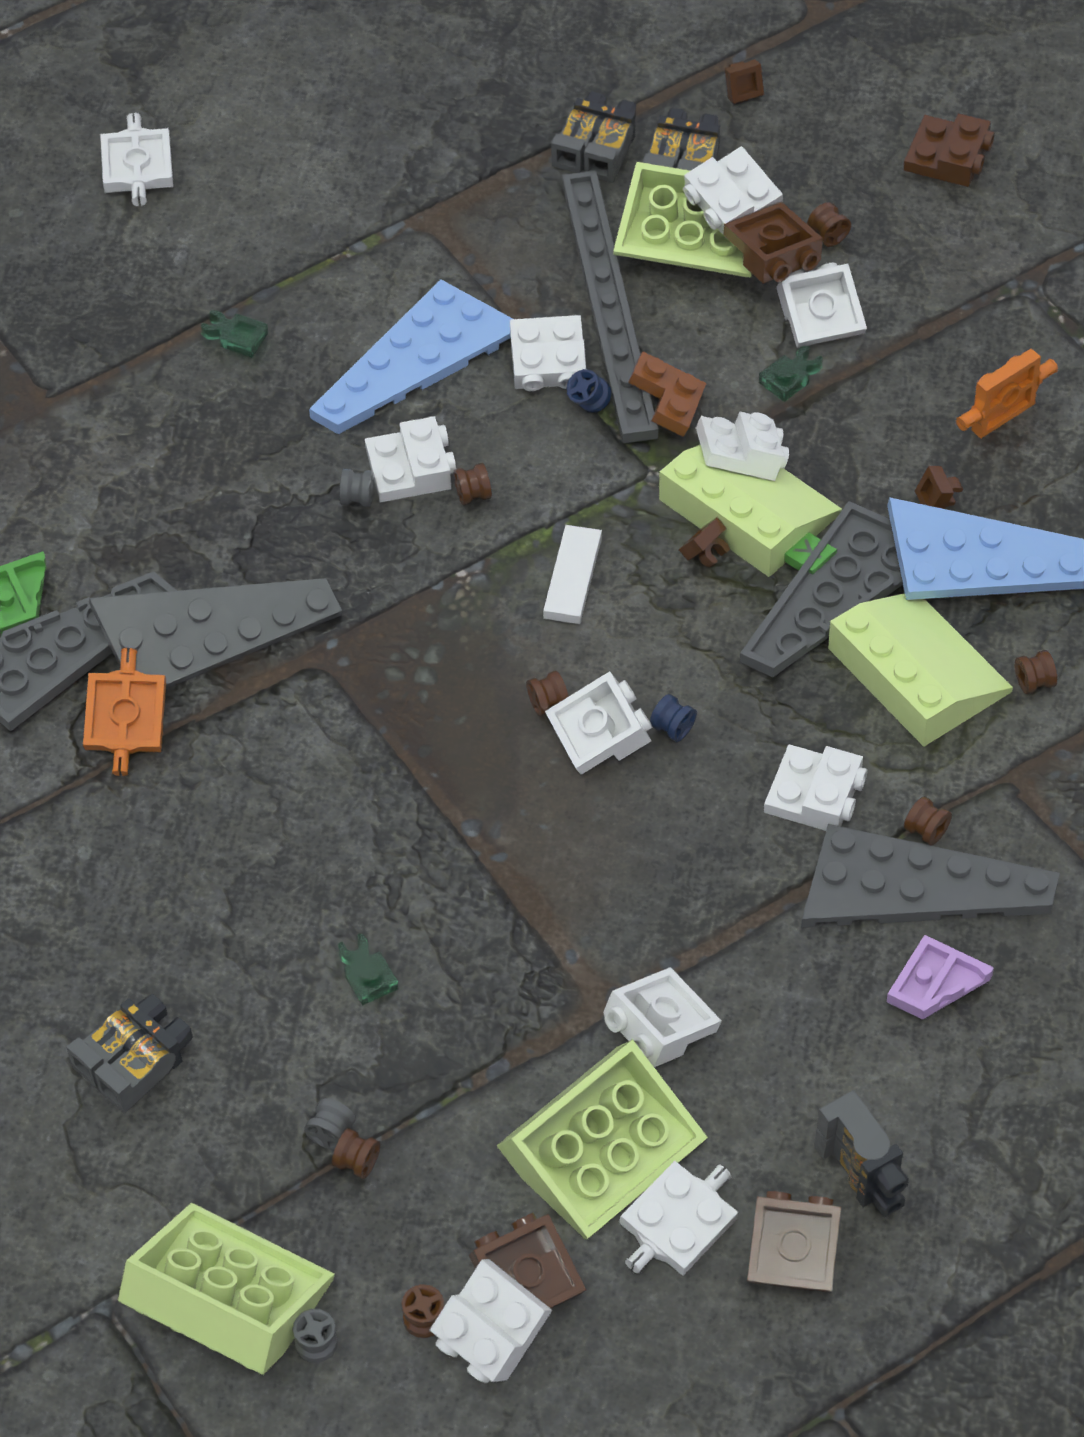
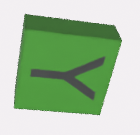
M808 532L785 553L784 561L799 571L821 539ZM827 544L811 566L809 572L813 575L837 553V549Z

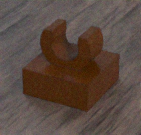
M756 59L729 64L725 68L728 99L733 104L764 95L761 64Z
M928 466L915 489L920 504L941 509L955 505L954 492L963 491L957 477L947 478L942 466Z
M715 518L696 532L678 550L687 561L699 554L702 564L709 568L717 562V559L711 553V548L715 549L720 556L730 550L725 540L717 538L727 528L718 518Z

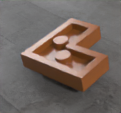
M643 351L628 383L660 398L651 421L684 437L691 424L706 383Z

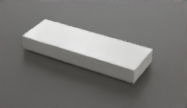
M565 525L543 610L544 619L574 624L581 623L602 540V530Z

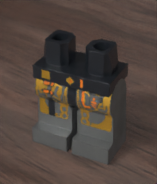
M593 91L585 99L577 98L574 103V109L570 112L562 132L556 134L551 142L552 167L575 173L582 172L585 167V172L596 170L598 179L614 183L630 144L635 138V102L623 99L619 101L617 107L608 106L607 98L603 94ZM567 152L576 154V161H568L563 156ZM598 161L607 162L608 169L601 170L595 164Z
M671 108L667 116L660 115L649 152L645 154L642 163L691 171L712 157L716 160L720 149L718 116L705 113L701 115L699 122L687 120L688 113L683 109Z
M153 993L137 1004L128 998L120 1005V1010L110 1014L103 1024L84 1040L78 1037L66 1046L72 1067L96 1089L99 1088V1092L123 1114L163 1079L171 1068L175 1069L183 1062L180 1051L193 1038L190 1026L181 1018L176 1017L165 1028L158 1024L168 1013L165 1005Z
M852 1090L820 1108L814 1148L823 1160L831 1155L835 1156L848 1173L850 1187L857 1193L856 1199L863 1208L874 1203L883 1217H887L901 1209L905 1205V1197L901 1192L908 1186L909 1178L901 1169L903 1152L897 1144L890 1147V1140L857 1093Z

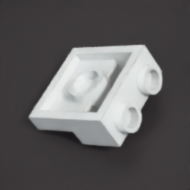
M742 146L719 161L712 157L684 175L685 187H683V192L692 205L698 204L704 211L703 215L708 225L713 230L718 228L722 234L725 223L783 202V194Z
M827 263L821 265L815 271L805 273L803 270H797L790 273L786 280L778 283L777 292L785 320L790 322L797 348L865 334L867 327L849 264L837 266V263Z
M581 315L510 320L515 389L537 391L543 387L557 386L567 389L566 387L571 376L579 370L586 369Z
M739 412L734 424L722 417L708 418L700 416L696 430L707 466L775 481L780 468H785L789 457V448L781 446L783 429L777 428L773 419L762 413L748 414Z
M435 416L401 422L400 432L365 439V448L371 470L374 472V482L380 502L451 489L450 474H454V469H456L453 452L445 453L444 447L449 445L445 425L438 426Z
M610 671L545 711L572 763L580 774L585 773L612 755L620 761L651 742L646 732L653 728L641 708L635 711L631 705L637 699L626 680L619 683Z
M789 744L764 803V813L825 831L828 824L841 826L843 820L850 821L856 799L852 797L855 790L862 791L867 777L868 769L862 768L863 756L826 746L823 754Z
M671 967L613 990L603 1012L608 1028L613 1032L620 1031L628 1041L633 1039L653 1067L682 1056L688 1044L717 1032L721 1024L720 1018Z
M484 1259L481 1260L461 1293L450 1297L430 1331L439 1337L436 1341V1346L441 1351L452 1357H457L459 1354L470 1363L467 1371L474 1378L484 1383H489L490 1380L492 1382L508 1380L552 1312V1309L491 1260Z

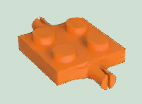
M1031 348L1020 356H1013L1004 366L993 373L983 375L976 385L974 405L971 410L956 418L957 426L962 431H966L972 426L971 430L979 438H983L1035 404L1036 392L1043 380L1058 372L1056 362L1048 359L1040 365L1041 356Z
M127 648L121 649L120 670L110 673L88 674L83 746L85 750H103L114 753L112 774L120 776V771L122 776L128 775L129 754L138 751L161 752L166 677L165 675H150L135 671L137 650L132 648L129 649V653Z

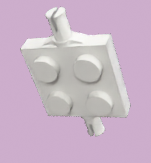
M130 113L127 116L128 129L118 133L100 134L103 185L105 193L132 191V204L139 206L138 196H140L141 206H143L147 202L145 189L173 187L169 128L154 130L141 128V115L134 113L135 123H133V116Z
M674 1161L620 1216L619 1223L632 1233L640 1244V1247L626 1260L627 1266L630 1269L633 1267V1272L639 1273L654 1257L668 1263L683 1276L737 1220L738 1212L721 1199L716 1192L731 1178V1174L727 1169L723 1171L724 1166L718 1165L705 1180L694 1177Z

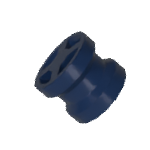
M582 369L574 373L566 387L569 398L587 412L592 413L605 408L612 394L608 382L589 369Z
M668 694L656 705L650 717V723L654 729L658 731L665 730L668 732L670 739L679 742L686 737L693 727L697 710L689 705H680L678 698Z

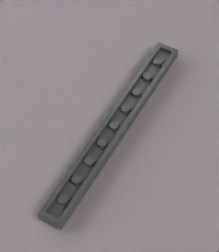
M595 170L562 175V186L606 375L611 387V396L622 443L658 439V426L651 421L654 409L650 393L628 383L640 356V351L617 255L613 253L614 243L597 172Z

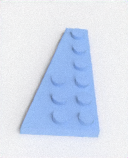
M440 280L309 409L310 419L340 434L374 416L375 410L391 401L396 404L406 399V393L417 387L423 390L468 366V360L481 353L486 352L489 355L498 350L500 343L511 338L510 320L513 318Z
M889 498L887 507L906 600L1084 589V539Z

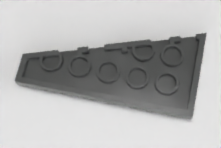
M326 578L89 598L92 611L119 666L121 665V649L127 648L128 653L130 648L137 650L135 671L150 675H165L166 689L341 616L342 609Z

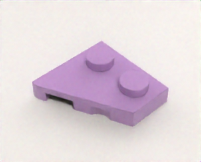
M924 935L888 992L887 1003L923 1020L990 981L994 967Z

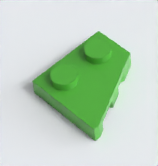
M43 551L0 566L1 636L3 631L39 617L47 565Z

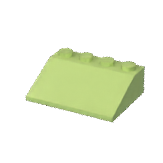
M636 162L613 251L614 255L751 278L752 273L743 266V253L725 238L718 228L713 230L706 222L703 215L704 211L699 205H692L683 192V187H685L684 175L690 171Z
M701 445L683 451L660 471V501L700 529L715 518H718L727 529L717 538L725 540L731 551L768 577L786 563L784 561L785 553L808 532L817 536L842 511V508L784 468H780L775 481L707 466Z
M904 593L863 602L830 621L828 649L923 747L1013 691V687L925 599L906 600Z
M632 1039L616 1047L501 1141L497 1147L519 1176L586 1240L642 1194L674 1161L680 1162L708 1137Z
M190 1203L126 1260L118 1301L135 1309L138 1313L144 1314L170 1327L172 1330L207 1346L209 1349L239 1362L246 1368L263 1375L284 1355L294 1340V1321L304 1311L316 1307L332 1283L334 1273Z

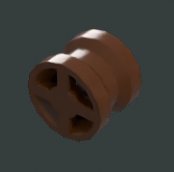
M831 202L819 205L813 210L807 220V225L823 238L822 243L828 247L839 244L846 238L851 229L850 220L845 215H839L838 208Z
M483 463L475 464L474 468L470 470L454 469V482L462 505L470 504L472 499L479 497L483 500L491 499L490 480Z
M1047 650L1038 651L1035 657L1020 656L1015 659L1016 677L1021 690L1025 694L1033 693L1040 686L1051 688L1057 685L1056 666L1051 654Z
M556 670L549 672L544 679L532 678L526 682L529 699L538 716L545 715L546 710L569 697L565 683Z
M924 796L910 809L904 822V829L910 833L917 832L922 835L923 841L931 846L937 843L946 832L952 819V813L945 808L937 809L934 807L932 800Z
M350 1128L346 1129L335 1147L332 1166L341 1170L349 1168L353 1170L355 1176L365 1179L377 1161L380 1141L374 1138L365 1140L359 1137L357 1131Z
M421 1284L410 1288L403 1296V1322L407 1331L413 1336L428 1338L435 1335L430 1329L445 1307L443 1296L438 1289L431 1285ZM418 1313L424 1314L425 1318L418 1316Z

